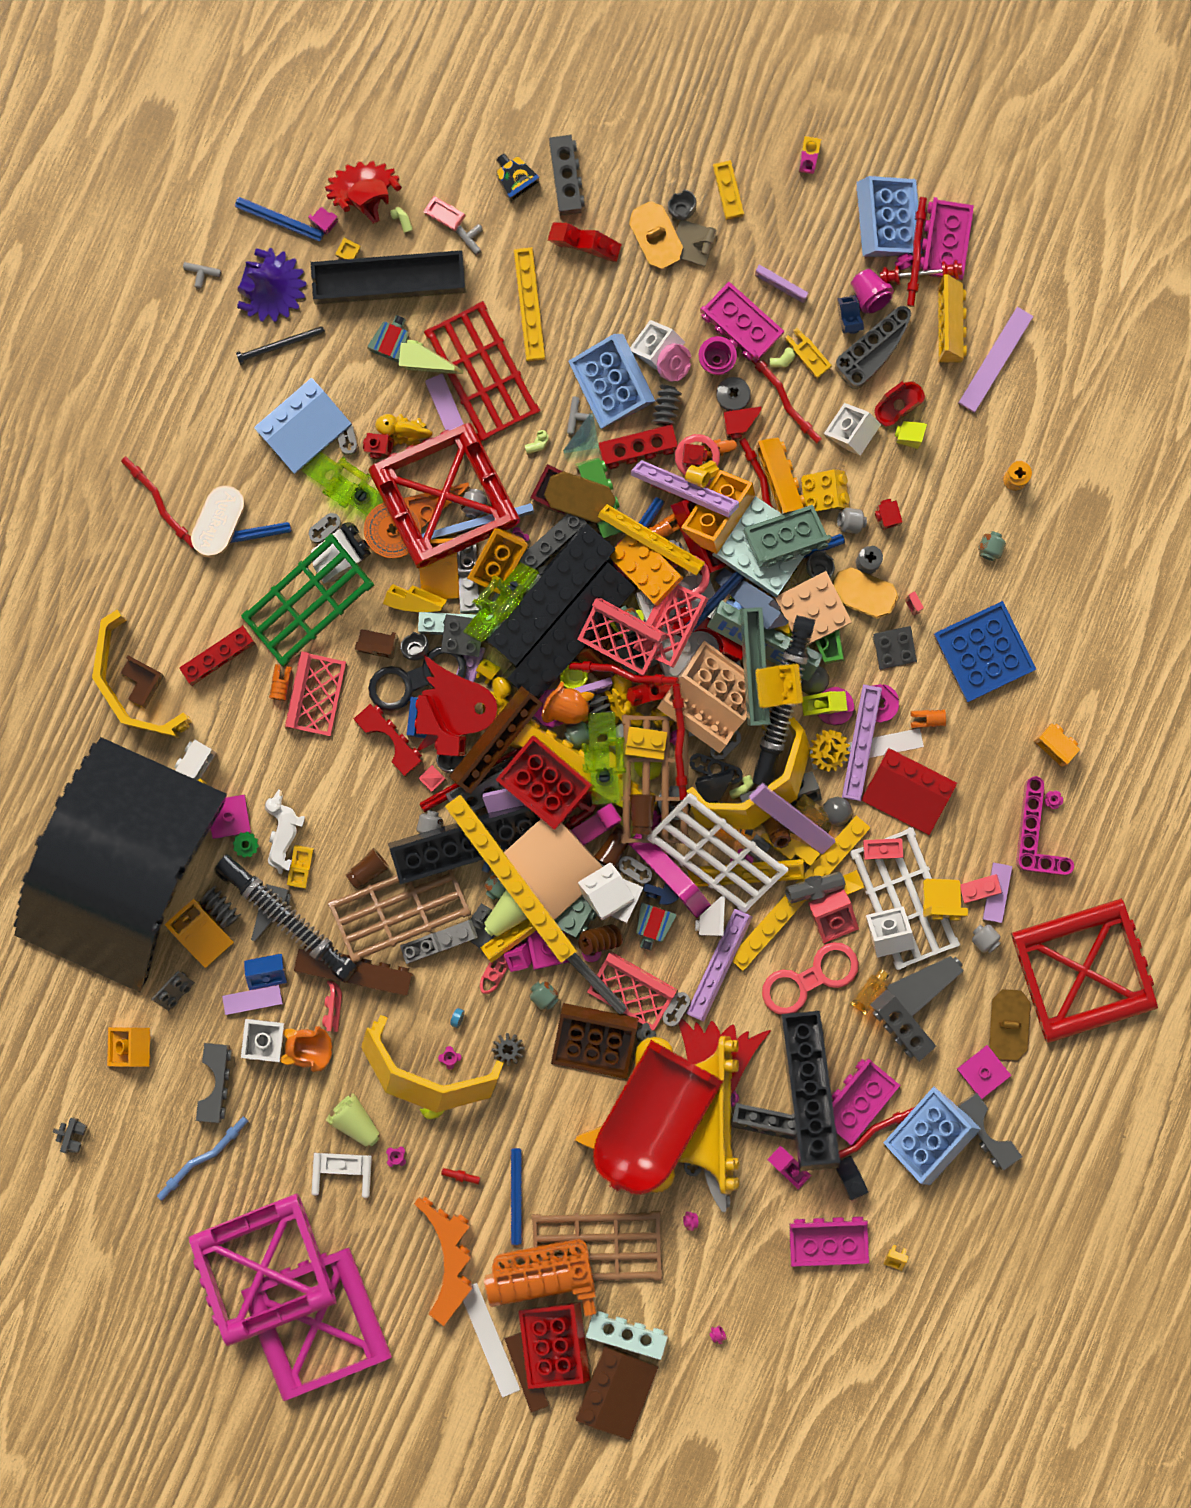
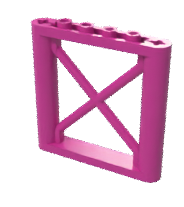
M297 1193L189 1236V1242L195 1257L193 1263L196 1270H199L201 1274L200 1284L203 1289H206L208 1295L206 1296V1301L214 1312L212 1315L214 1324L219 1327L222 1339L227 1347L337 1303L307 1214ZM295 1219L319 1284L311 1288L268 1268L288 1222ZM279 1222L261 1264L219 1246ZM213 1252L257 1271L238 1316L231 1320L228 1318L207 1257L208 1254ZM264 1275L306 1294L245 1318Z
M349 1247L328 1256L325 1252L321 1254L324 1266L330 1264L334 1272L330 1281L333 1291H335L341 1279L364 1340L323 1323L322 1319L328 1307L317 1311L315 1318L306 1315L296 1319L311 1327L292 1369L277 1329L274 1328L259 1334L258 1338L283 1401L392 1357ZM308 1260L297 1264L298 1268L291 1270L288 1267L279 1271V1273L294 1279L314 1271L311 1262L309 1263ZM268 1276L263 1277L248 1310L250 1316L266 1311L268 1307L273 1308L281 1305L270 1300L266 1289L279 1285L281 1282ZM250 1287L241 1290V1294L244 1300L247 1296ZM318 1329L363 1348L367 1358L302 1384L299 1373Z

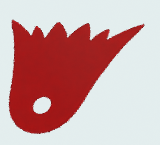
M424 656L430 671L434 675V677H427V680L435 688L422 691V695L433 697L446 728L453 734L460 736L479 732L489 727L497 715V702L493 694L484 686L464 679L441 667L429 657ZM477 703L485 705V712L483 714L475 712V705ZM427 735L417 751L435 744L438 735Z
M683 1018L678 1024L683 1037L687 1060L694 1064L705 1061L715 1053L720 1037L730 1036L731 1040H738V1052H732V1060H738L739 1069L732 1072L731 1095L735 1091L753 1054L771 1031L761 1032L748 1039L749 1031H746L737 1039L734 1024L726 1028L721 1035L713 1021L709 1023L705 1033L697 1022H695L694 1030Z

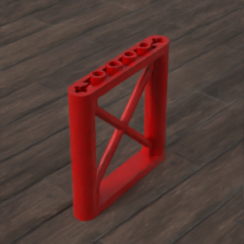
M471 423L463 424L452 430H444L438 436L426 438L416 446H408L404 451L393 453L386 459L373 464L368 469L416 568L426 567L490 538L495 528L508 530L521 521ZM453 444H456L458 447L442 490L398 477L394 472ZM464 454H466L492 507L449 493ZM396 484L439 498L424 538ZM446 500L491 514L494 518V521L434 548L430 544Z
M1122 898L1011 933L1034 1009L1047 1044L1158 1009L1152 986H1154L1153 978L1147 973L1146 967H1148L1145 956L1142 957L1140 949H1142L1140 939L1136 938L1134 934L1136 930L1133 919L1130 920ZM1119 923L1141 990L1134 992L1090 970L1111 926ZM1103 924L1083 966L1042 945V943ZM1037 950L1079 972L1058 1015L1052 1018H1048L1027 952ZM1086 976L1127 997L1126 999L1065 1017Z

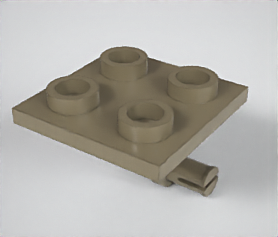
M680 220L676 232L683 246L680 259L706 266L717 230L712 227H704Z

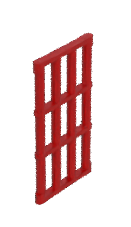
M484 301L424 331L425 336L430 340L436 353L448 360L434 333L443 327L445 328L460 356V359L452 362V364L458 366L463 363L478 392L467 397L457 375L447 373L461 399V405H464L478 432L477 435L481 442L541 411L537 403L535 404L521 377V372L517 370L505 347L504 339L500 337L493 324ZM477 310L494 342L486 346L483 345L468 316ZM462 319L477 348L476 351L468 355L451 323ZM495 346L499 349L512 374L502 380L487 353V350ZM478 355L481 356L494 381V384L484 388L470 359ZM513 379L530 409L529 412L521 416L504 386L505 383ZM495 388L499 390L513 417V420L505 424L502 423L487 392ZM479 396L496 426L495 429L486 433L470 402Z

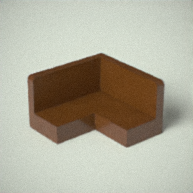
M603 625L598 631L600 638L609 635L606 625ZM594 635L590 641L596 640V636ZM618 635L613 636L615 641L618 638ZM610 638L601 640L603 648L610 650L612 647ZM588 645L576 656L581 663L592 661L596 664L621 666V663ZM592 672L599 680L611 678L615 675L613 672Z
M361 629L358 642L355 645V651L393 659L398 636L395 632L388 635Z
M127 655L126 659L128 661L121 674L137 682L128 699L146 709L164 675Z

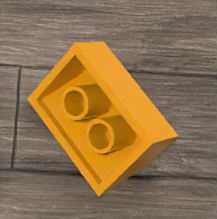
M495 528L467 578L501 595L528 544L523 538L507 530Z

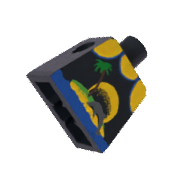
M504 153L496 159L501 166L496 171L497 178L510 203L539 183V176L520 157L517 156L510 161Z

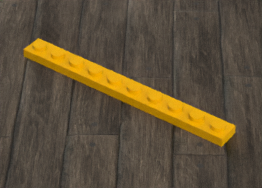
M462 795L445 806L558 960L562 963L577 951Z
M856 815L835 838L836 842L821 854L804 873L805 879L812 876L829 875L867 833L870 827ZM805 879L798 880L795 884L804 882ZM785 894L742 942L732 962L744 971L806 900L791 904Z

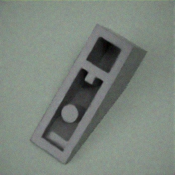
M268 885V890L272 889V894L277 893V897H281L282 902H287L286 905L289 906L292 894H289L290 890ZM262 909L257 914L251 938L252 941H258L273 921L271 917L267 918L268 915L266 913L263 914L264 911Z

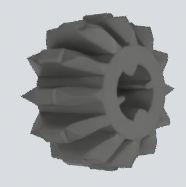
M509 1033L505 1035L506 1040L499 1035L498 1038L501 1043L493 1042L494 1045L499 1046L492 1049V1052H499V1054L494 1056V1059H498L501 1056L500 1062L504 1063V1060L507 1059V1066L511 1065L510 1059H513V1062L517 1064L518 1060L515 1056L523 1058L522 1054L517 1053L518 1050H525L524 1047L518 1048L517 1045L523 1041L518 1040L515 1043L514 1041L517 1037L515 1034L511 1040H509ZM505 1044L513 1046L514 1050H511L513 1051L511 1055L509 1053L504 1054L503 1049L505 1048L503 1046Z

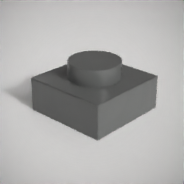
M757 834L751 840L765 853L771 847L770 844ZM749 852V854H751L758 861L761 860V858H759L753 852Z

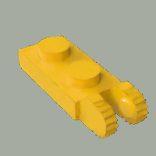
M795 328L793 330L794 334L802 342L797 345L788 335L784 339L799 359L818 379L832 365L808 337L806 338L798 328Z

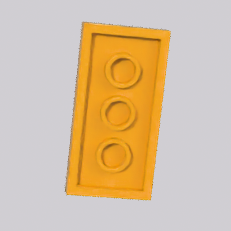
M629 535L624 537L615 547V551L609 556L656 606L684 579L661 554Z

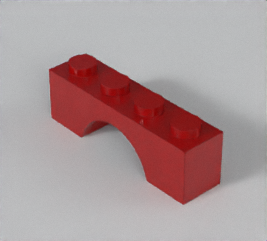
M680 607L681 614L689 611L688 607ZM690 615L682 619L684 626L691 620ZM707 617L694 632L702 631L712 635L718 643L719 652L734 662L740 661L743 657L742 645L708 628L707 625L710 618ZM679 621L671 624L672 631L680 628ZM682 633L677 634V636L682 638Z
M370 703L353 719L367 735L379 732L388 735L392 739L395 746V754L391 762L406 777L422 763L420 760L422 755L415 747L411 750L407 745L409 740L402 733L398 735L395 732L397 727L390 719L386 721L382 717L384 712L377 705L373 707Z

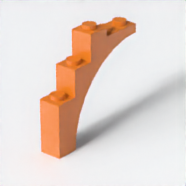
M424 1196L423 1199L419 1197L414 1205L427 1216L434 1226L444 1255L442 1287L429 1315L444 1326L473 1288L470 1285L472 1283L471 1280L464 1275L458 1276L472 1257L469 1254L471 1251L462 1244L460 1247L457 1245L470 1225L468 1224L469 1220L462 1214H459V1216L455 1214L451 1220L448 1219V1213L441 1208L439 1210L435 1209L432 1206L434 1203Z

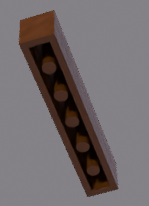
M521 686L449 777L471 794L543 703Z
M304 946V949H298L294 967L295 972L341 981L332 973V967L329 969L328 964H324L325 961H316L310 955L311 948L307 951L305 949L308 946ZM341 955V957L346 956L351 960L350 955ZM361 958L360 962L355 963L358 970L346 982L408 996L413 973L409 972L410 968L398 966V970L391 969V964L379 962L378 966L371 964L372 960Z

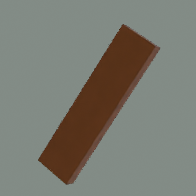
M521 1332L504 1338L530 1412L548 1407L549 1403L543 1388L528 1389Z

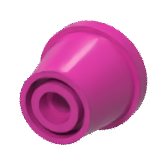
M872 269L863 270L851 281V286L859 301V308L863 313H875L881 310L893 297L894 289L889 283H885Z
M720 336L711 337L704 341L698 354L701 367L713 375H722L729 372L735 365L737 352L733 343L727 338ZM714 357H719V358H720V362H719V363H715V362L713 361V358H714Z

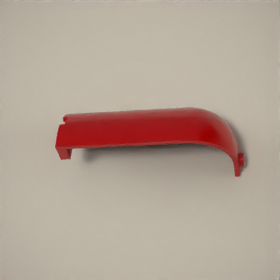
M650 1040L597 1135L593 1154L598 1173L610 1182L609 1186L618 1192L622 1189L631 1194L640 1195L658 1188L674 1170L722 1085L723 1080L657 1042Z

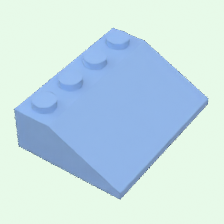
M868 176L856 182L863 256L888 257L900 256L905 253L913 255L916 226L915 213L918 211L916 179Z
M613 334L568 361L601 429L656 402L623 334Z
M310 378L254 428L288 468L296 474L352 424L313 378Z
M933 1087L883 1143L920 1184L931 1185L981 1129L964 1111L936 1087Z

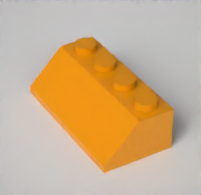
M779 437L758 441L756 449L778 511L783 515L804 508L803 506H806L803 495L799 496L797 488H800L796 477L793 478L791 470H793L790 459H786L784 454L787 452L784 442H780Z
M722 470L718 471L708 489L739 501V507L730 517H726L697 504L681 527L700 547L718 554L755 497L752 482Z

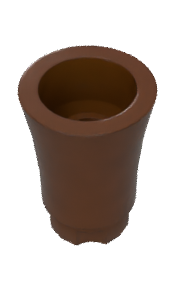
M629 794L632 815L631 826H633L632 833L651 834L656 795Z
M773 817L762 823L775 848L788 846L791 837L787 827Z
M616 827L600 850L594 855L599 863L607 865L611 862L617 869L619 861L629 843H621L622 829Z
M372 848L358 864L351 868L346 877L358 889L379 874L390 869L380 853L375 848Z

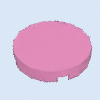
M673 343L666 346L661 351L657 361V370L660 376L671 382L679 381L685 377L691 366V363H689L691 359L689 350L681 344Z

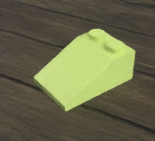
M407 340V343H401L400 367L407 370L463 374L462 369L424 347L423 343H418L419 341Z

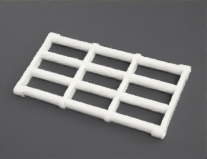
M691 793L646 837L648 841L652 844L655 843L676 859L681 866H685L709 885L708 887L715 889L744 913L788 871L785 865L778 863L756 846L754 841L751 842L730 826L724 818L721 819L699 802L697 797ZM689 803L716 825L708 831L683 812L682 809ZM677 816L702 835L703 838L696 844L669 822ZM664 828L691 850L683 856L658 837L657 834ZM720 828L745 846L739 854L714 835ZM707 841H710L733 860L725 866L701 847ZM750 851L777 871L771 879L744 859ZM695 853L720 871L714 879L689 860ZM739 864L765 885L757 891L731 870ZM726 876L749 893L752 898L747 903H744L719 882Z
M909 827L903 832L885 839H896L906 835L920 870L909 874L904 859L895 858L902 877L891 881L883 859H875L884 884L875 888L860 855V852L864 851L863 847L850 851L852 860H855L867 890L865 891L866 895H869L875 913L883 911L875 891L885 887L894 908L902 907L893 884L904 880L916 913L907 916V919L919 917L932 952L921 956L913 936L915 949H911L914 959L903 963L900 953L892 954L896 970H901V968L960 945L958 938H955L948 918H943L940 921L950 945L939 949L928 919L923 917V907L911 877L922 873L924 880L932 878L929 873L930 868L929 866L927 867L915 838L916 833L913 827Z

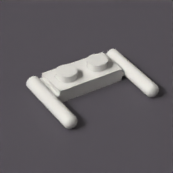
M314 1153L311 1194L313 1196L319 1195L320 1173L363 1175L362 1197L365 1199L369 1198L372 1156Z

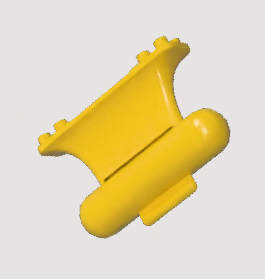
M730 1036L720 1037L715 1053L705 1061L695 1064L723 1080V1083L678 1161L697 1165L711 1172L718 1180L722 1194H730L732 1190L739 1189L740 1187L739 1177H733V1171L739 1169L740 1162L739 1158H733V1150L731 1149L732 1072L739 1069L738 1060H732V1052H738L739 1045L738 1040H731ZM660 1037L646 1038L637 1047L635 1054L636 1065L650 1040L673 1052L672 1046L668 1041ZM675 1168L667 1180L651 1192L658 1193L668 1189L673 1183Z

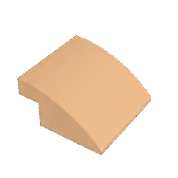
M703 641L678 676L681 698L684 699L685 729L720 753L726 747L734 732L747 718L744 669L706 641ZM671 686L657 708L676 721L675 708H673L672 704L674 699L673 687Z
M542 819L504 852L554 920L582 896L578 882L603 867L563 823L554 830Z

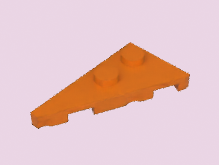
M469 483L452 486L449 493L461 496L470 488ZM426 493L404 498L406 505L417 514L421 529L430 522L439 499ZM446 500L443 510L452 502Z

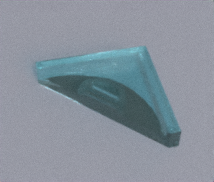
M593 413L588 415L563 449V453L598 448Z

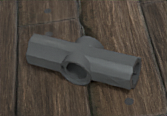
M841 872L825 876L808 877L804 882L787 886L785 890L786 897L791 904L806 899H820L827 893L844 889L845 880Z

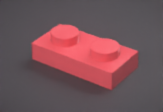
M902 838L863 840L864 860L903 858Z
M997 874L961 884V893L965 904L1002 894Z

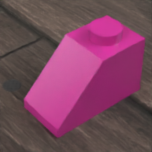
M781 1146L767 1159L798 1190L812 1176L808 1171L799 1172L798 1162Z

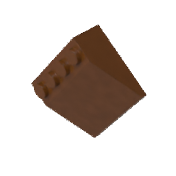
M563 1003L551 1064L627 1079L639 1018Z
M604 1344L575 1421L630 1440L659 1366Z

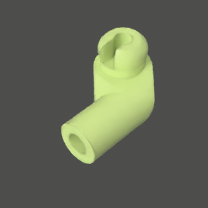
M395 207L396 209L390 211L392 219L399 218L403 232L413 230L408 215L401 208Z
M538 431L534 443L525 445L527 454L538 452L545 448L548 442L546 431Z
M750 775L742 778L744 785L729 791L732 799L747 793L754 786Z

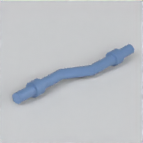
M243 1116L233 1127L231 1126L226 1131L227 1134L211 1151L189 1160L173 1178L171 1177L166 1182L167 1185L157 1197L163 1201L172 1190L175 1191L180 1185L179 1182L193 1167L216 1157L232 1139L235 1140L239 1135V1131L248 1123V1120Z

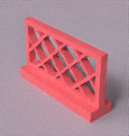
M677 585L658 606L654 605L646 623L659 630L667 626L668 634L664 640L670 638L671 646L663 648L661 642L659 646L660 651L656 652L653 659L670 667H675L709 600L707 597ZM683 591L686 599L678 602L677 598L680 592ZM697 598L701 599L698 607L693 609L691 601ZM687 603L689 611L681 614L679 607ZM676 609L677 616L669 619L671 610ZM690 615V623L684 626L682 619ZM679 621L680 628L672 631L671 624ZM682 633L681 641L675 643L674 635ZM649 639L642 641L645 651H651L655 642ZM636 643L633 649L642 654L640 644ZM673 650L671 660H666L665 653Z
M602 598L595 599L590 615L577 640L644 676L667 633ZM596 612L603 614L604 623L596 625L594 620ZM616 621L620 624L621 632L612 634L609 623ZM606 625L609 635L600 638L597 627ZM594 629L596 640L589 641L584 638L587 630ZM632 630L636 632L638 640L629 643L626 632ZM623 634L626 644L616 647L613 636ZM610 638L613 649H604L601 640ZM649 639L655 642L653 649L646 652L642 641ZM639 643L642 654L633 656L630 645ZM627 647L630 657L626 659L620 658L617 649ZM644 657L645 665L643 669L636 666L634 658Z
M303 651L300 652L285 728L331 736L346 661L313 655ZM311 659L319 660L323 665L315 673L310 667ZM333 663L341 665L340 672L334 677L327 668ZM325 669L330 679L321 684L316 674ZM314 676L320 686L310 691L306 682ZM332 680L336 685V691L329 695L323 686ZM321 687L327 697L317 702L312 693ZM310 695L315 705L306 710L302 701L303 698ZM329 699L333 705L332 710L325 714L319 704ZM317 706L323 716L313 721L308 711ZM306 713L312 723L306 727L298 726L299 717ZM325 718L329 724L328 730H319L315 723Z
M612 951L608 954L597 974L599 978L602 974V981L607 987V981L617 978L620 989L613 990L612 992L621 991L623 1003L627 1007L623 1013L627 1016L639 1018L638 1022L641 1024L648 1023L653 1031L677 991L673 986ZM607 964L615 969L616 976L605 977L604 969ZM620 977H630L633 985L622 988ZM591 985L587 993L610 1005L599 993L593 990L594 987ZM643 985L648 987L650 995L639 998L637 987ZM634 988L637 998L626 1001L624 990ZM661 995L667 998L663 1006L656 1007L654 996ZM651 998L653 1008L643 1011L640 1000ZM638 1001L640 1012H630L627 1004ZM654 1011L656 1015L655 1022L653 1024L647 1022L644 1013Z

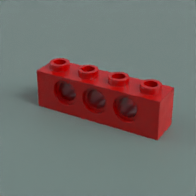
M672 424L598 443L602 461L604 460L608 469L618 468L619 464L622 463L631 465L637 463L638 459L642 458L651 460L656 458V455L662 453L664 456L675 453L674 450L678 447ZM655 439H659L662 442V445L658 448L651 444ZM641 444L644 449L641 452H636L633 446ZM616 449H623L625 455L622 457L616 456L614 453Z
M242 625L179 667L188 683L193 686L256 643Z

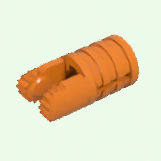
M713 440L718 446L720 456H723L725 452L735 450L737 447L735 440ZM701 443L704 446V450L710 449L706 444ZM711 450L707 451V459L712 458Z
M673 513L648 529L665 538L679 530L680 527L678 523L672 527L669 523L676 519Z
M275 664L269 695L270 699L286 701L292 667L287 666L285 668L284 677L281 680L279 679L280 665Z
M945 709L911 711V717H925L926 721L911 722V728L946 726Z

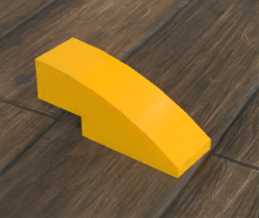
M392 584L386 593L383 604L404 611L434 612L441 611L447 600L413 585L409 590Z
M762 833L760 836L788 860H791L795 855L799 859H803V862L809 867L820 855L810 846L792 838L788 846L775 848L767 833Z

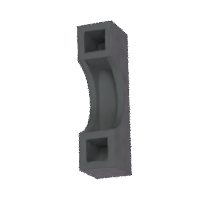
M204 1043L202 1063L212 1069L215 1075V1087L207 1098L198 1101L196 1121L221 1123V1119H225L226 1108L223 1107V1101L227 1100L228 1088H225V1083L230 1077V1069H227L228 1061H231L232 1049H229L230 1045Z
M973 1093L957 1105L980 1127L981 1130L975 1136H978L981 1140L979 1145L985 1153L989 1152L993 1157L990 1160L996 1169L1000 1167L1001 1170H1005L1022 1158V1155L1012 1141H995L986 1133L984 1117L988 1107L978 1093Z

